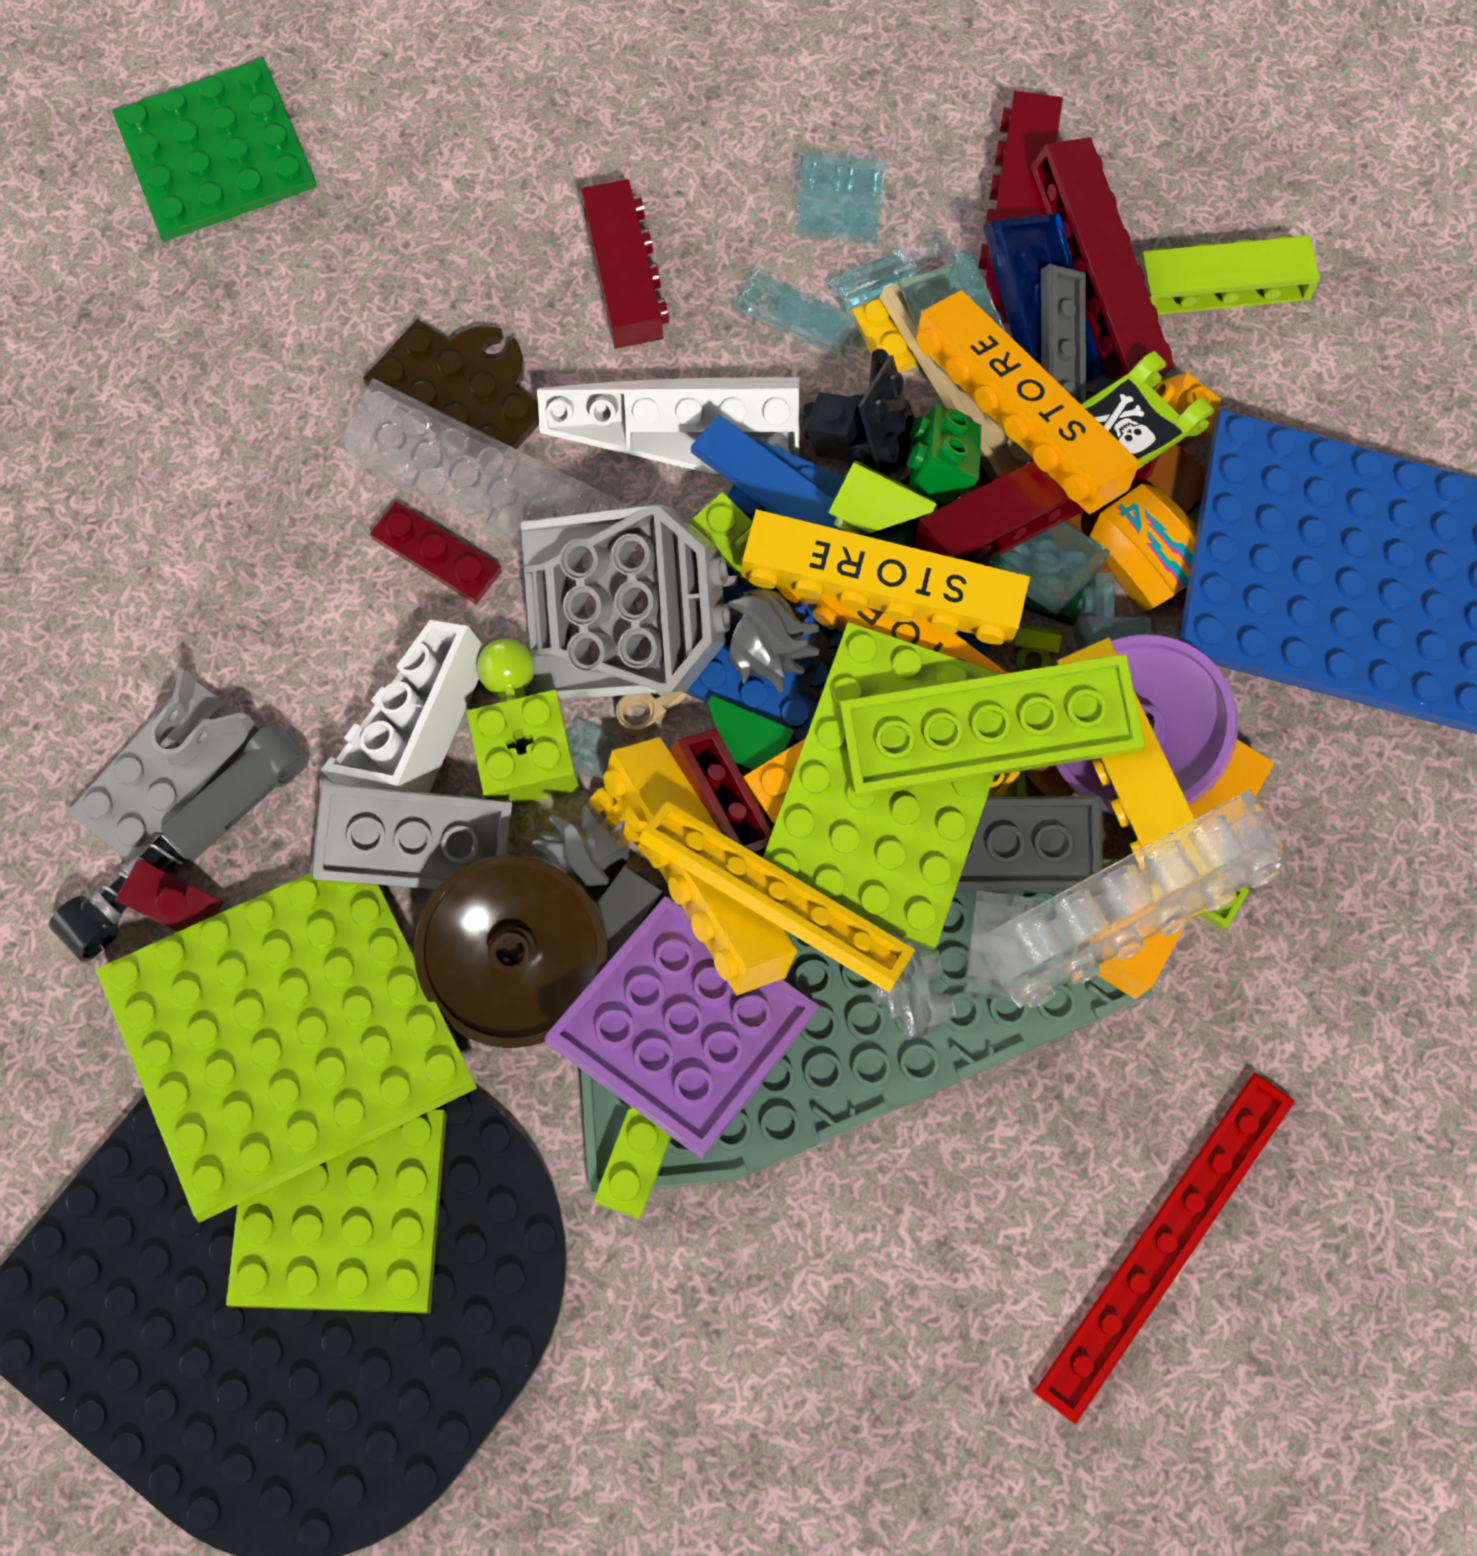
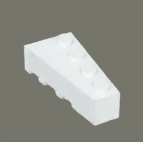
M429 620L396 667L400 672L395 679L385 688L381 687L371 700L375 704L371 712L360 726L354 723L344 737L348 743L336 759L330 757L322 767L321 771L334 784L430 792L479 680L477 661L484 646L469 626Z

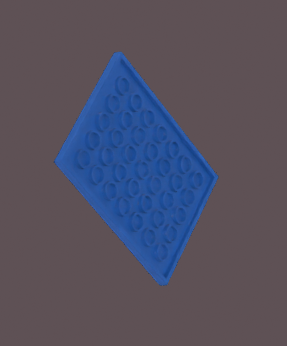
M1221 409L1214 419L1179 641L1198 649L1216 666L1477 734V479Z

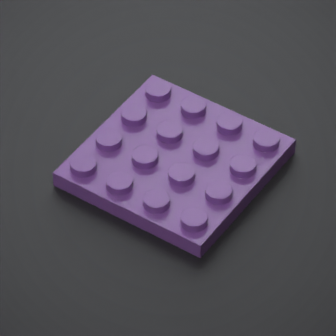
M665 896L545 1035V1043L703 1160L815 1017L819 1005L783 979L736 996L728 981L722 979L718 974L714 958L704 942H700L694 935L691 921L684 909Z

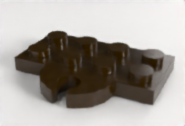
M417 319L363 377L365 385L492 474L498 471L539 425L538 401L518 388L524 379L525 362L519 343L515 338L507 343L506 353L500 358L491 359L485 356V351L490 346L500 344L503 339L502 329L496 327L476 326L463 330L451 340H448Z

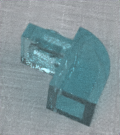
M1095 573L1089 586H1084L1082 591L1083 613H1090V617H1077L1072 625V634L1077 648L1082 650L1108 637L1112 641L1127 636L1151 635V618L1114 617V573Z

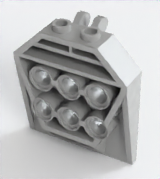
M650 505L521 522L530 652L535 664L533 676L534 694L556 689L559 699L566 700L687 691L727 642L726 632L730 630L731 616L740 615V612L729 607L728 603H724L723 590H731L737 587L738 576H728L725 559L720 557V549L673 507ZM641 544L644 548L645 558L643 563L636 567L633 563L632 554L635 547ZM589 549L593 556V564L586 572L582 566V556ZM644 590L648 597V606L643 613H640L636 607V597L640 591ZM590 595L594 597L597 604L596 611L592 617H589L585 610V602ZM644 636L650 640L652 646L651 653L647 659H644L639 651V643ZM593 641H596L600 649L599 658L595 663L592 662L588 653L589 646Z

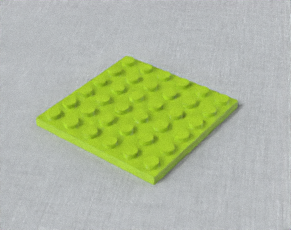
M308 873L95 969L193 1215L199 1223L477 1089L475 1081L436 1002H428L423 994L415 970L414 957L378 884L312 879L311 874Z

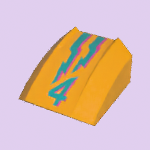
M1140 484L1100 513L1090 534V539L1131 601L1141 612L1155 608L1188 585L1197 526L1165 493L1157 487Z

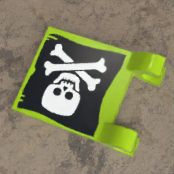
M1155 351L1146 355L1130 373L1081 404L1140 461L1138 469L1184 438L1197 436L1209 426V422L1205 418L1214 412V408L1205 399L1200 398L1193 402L1182 415H1179L1152 388L1162 379L1158 371L1166 366V362Z

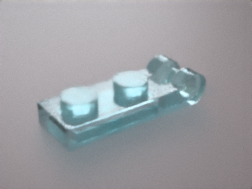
M761 270L752 271L746 282L748 286L746 291L740 292L733 302V308L736 312L834 356L838 355L856 324V317L780 284ZM762 295L772 299L768 306L759 302Z

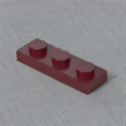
M397 501L370 532L372 540L477 605L502 573L501 566Z

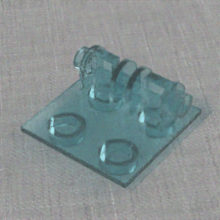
M804 154L795 237L877 245L886 161Z
M961 251L955 254L952 258L954 263L950 267L897 279L917 330L923 310L960 290H963L1004 330L1000 321V313L996 311L991 300V292L986 288L987 283L982 278L976 265L977 260L975 256L969 255L968 251Z

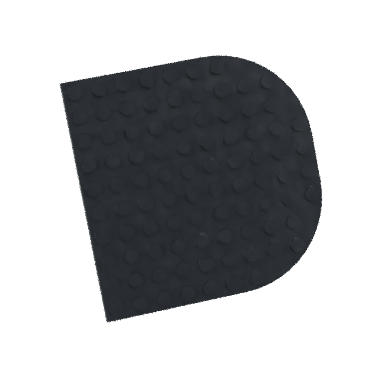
M471 1091L435 1108L437 1110H444L447 1113L430 1314L229 1307L226 1305L237 1205L200 1223L196 1220L147 1097L144 1095L0 1266V1375L165 1517L189 1535L211 1547L236 1556L348 1555L373 1546L399 1532L431 1508L463 1473L539 1368L555 1333L566 1290L567 1243L561 1208L544 1166L528 1141L508 1119Z

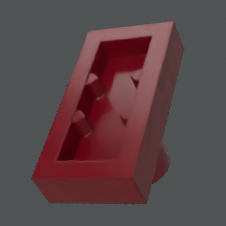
M137 858L114 899L177 932L217 915L223 904L222 900Z

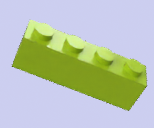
M1284 235L1275 239L1257 241L1242 239L1234 243L1215 245L1200 243L1192 247L1173 249L1159 247L1151 251H1143L1138 265L1143 271L1144 284L1151 303L1157 309L1158 315L1311 300L1320 279L1310 235L1298 237Z

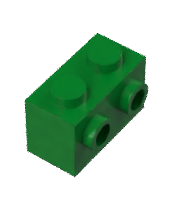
M935 403L926 417L922 415L918 417L909 435V439L913 441L912 451L907 461V467L911 468L909 488L948 505L954 502L962 493L972 489L979 480L981 425L968 419L958 410L948 409Z

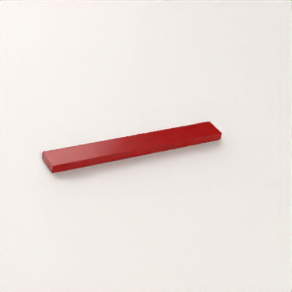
M1252 1073L1032 1393L1073 1425H1076L1295 1103L1294 1099L1257 1073Z

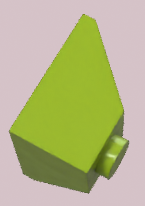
M855 460L828 513L836 516L833 524L847 532L859 534L862 529L872 533L932 513L936 506V500Z

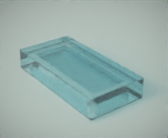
M899 250L827 281L832 297L847 312L878 299L883 287L920 275V268L902 250Z

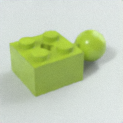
M502 638L486 645L477 661V674L481 683L487 690L498 695L499 703L466 711L484 797L509 800L512 802V806L581 791L565 715L556 689L526 696L524 689L532 681L535 671L533 656L529 649L521 642ZM526 747L527 753L519 755L518 751Z

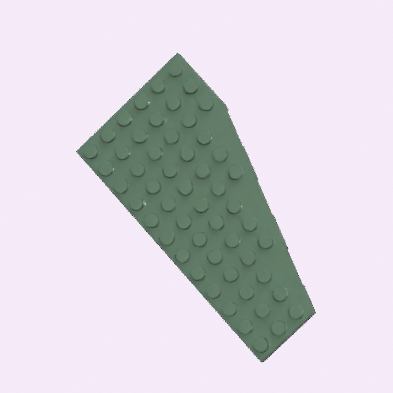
M1130 857L1103 860V892L955 893L935 950L894 936L914 948L915 952L890 993L784 930L797 949V953L786 978L783 980L818 1004L817 1014L703 1160L674 1138L671 1139L653 1189L739 1181L1149 999L1153 994L1152 988L1137 999H1133L1087 969L1094 955V952L1089 950L1092 940L1103 925L1108 928L1110 927L1116 916L1110 911L1114 901L1125 887L1131 890L1134 884V877L1131 874L1132 865ZM581 1070L588 1188L590 1195H596L629 1108L631 1109V1106Z

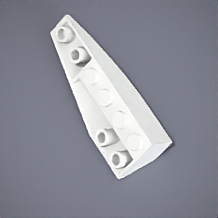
M800 377L658 379L590 383L537 389L539 430L543 434L709 474H719L691 453V445L719 414L754 441L756 438L799 457Z

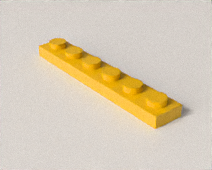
M668 801L663 804L642 830L639 839L640 843L888 993L892 990L915 952L914 948Z

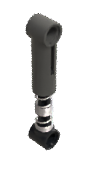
M270 724L258 731L246 745L245 754L160 828L164 833L161 834L162 840L156 845L150 844V851L142 858L136 856L134 861L128 863L126 868H123L125 873L118 872L119 878L109 887L102 886L103 893L96 892L89 899L85 896H77L64 903L53 914L49 921L50 929L79 961L92 960L103 950L102 947L105 949L116 938L117 929L114 925L123 918L122 912L128 907L114 899L137 858L165 872H168L177 863L183 864V858L193 862L276 787L286 786L307 767L310 760L309 755L278 724Z

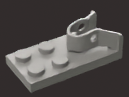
M182 666L175 669L178 676L173 696L67 812L130 863L134 861L136 856L142 858L150 851V844L156 845L162 840L161 834L164 833L160 828L218 778L245 749L250 739L259 731L251 717L243 712L238 713L195 681L190 672Z
M320 779L319 788L321 792L313 863L310 866L312 879L437 889L447 878L466 865L482 858L506 854L512 802L509 800L333 784L329 779Z

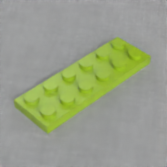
M1126 654L840 701L856 798L1141 752L1145 748Z

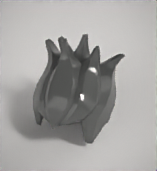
M760 587L744 592L742 597L728 602L729 607L743 614L740 621L731 624L730 630L726 632L732 636L728 655L729 662L741 674L743 684L746 683L750 673L755 676L760 675L771 681L778 693H782L784 691L782 678L785 679V672L805 673L804 668L797 664L794 659L818 656L819 648L810 646L809 640L800 641L799 639L819 632V625L798 620L788 602L777 591Z
M587 805L583 806L579 825L551 814L549 821L561 833L543 831L540 835L542 839L533 840L532 846L547 855V857L541 859L560 866L577 878L588 890L595 902L598 903L622 868L625 867L629 857V847L623 834L625 821L620 822L612 832H609L597 823Z

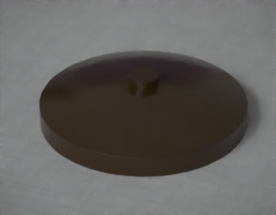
M494 855L482 858L459 869L447 878L430 897L422 911L415 932V970L427 1001L436 1002L446 1024L458 1033L476 1042L501 1048L528 1047L545 1042V1035L608 962L607 931L600 909L591 894L577 878L565 869L545 859L529 855Z

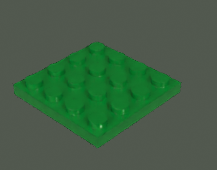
M264 58L112 110L163 242L317 187Z

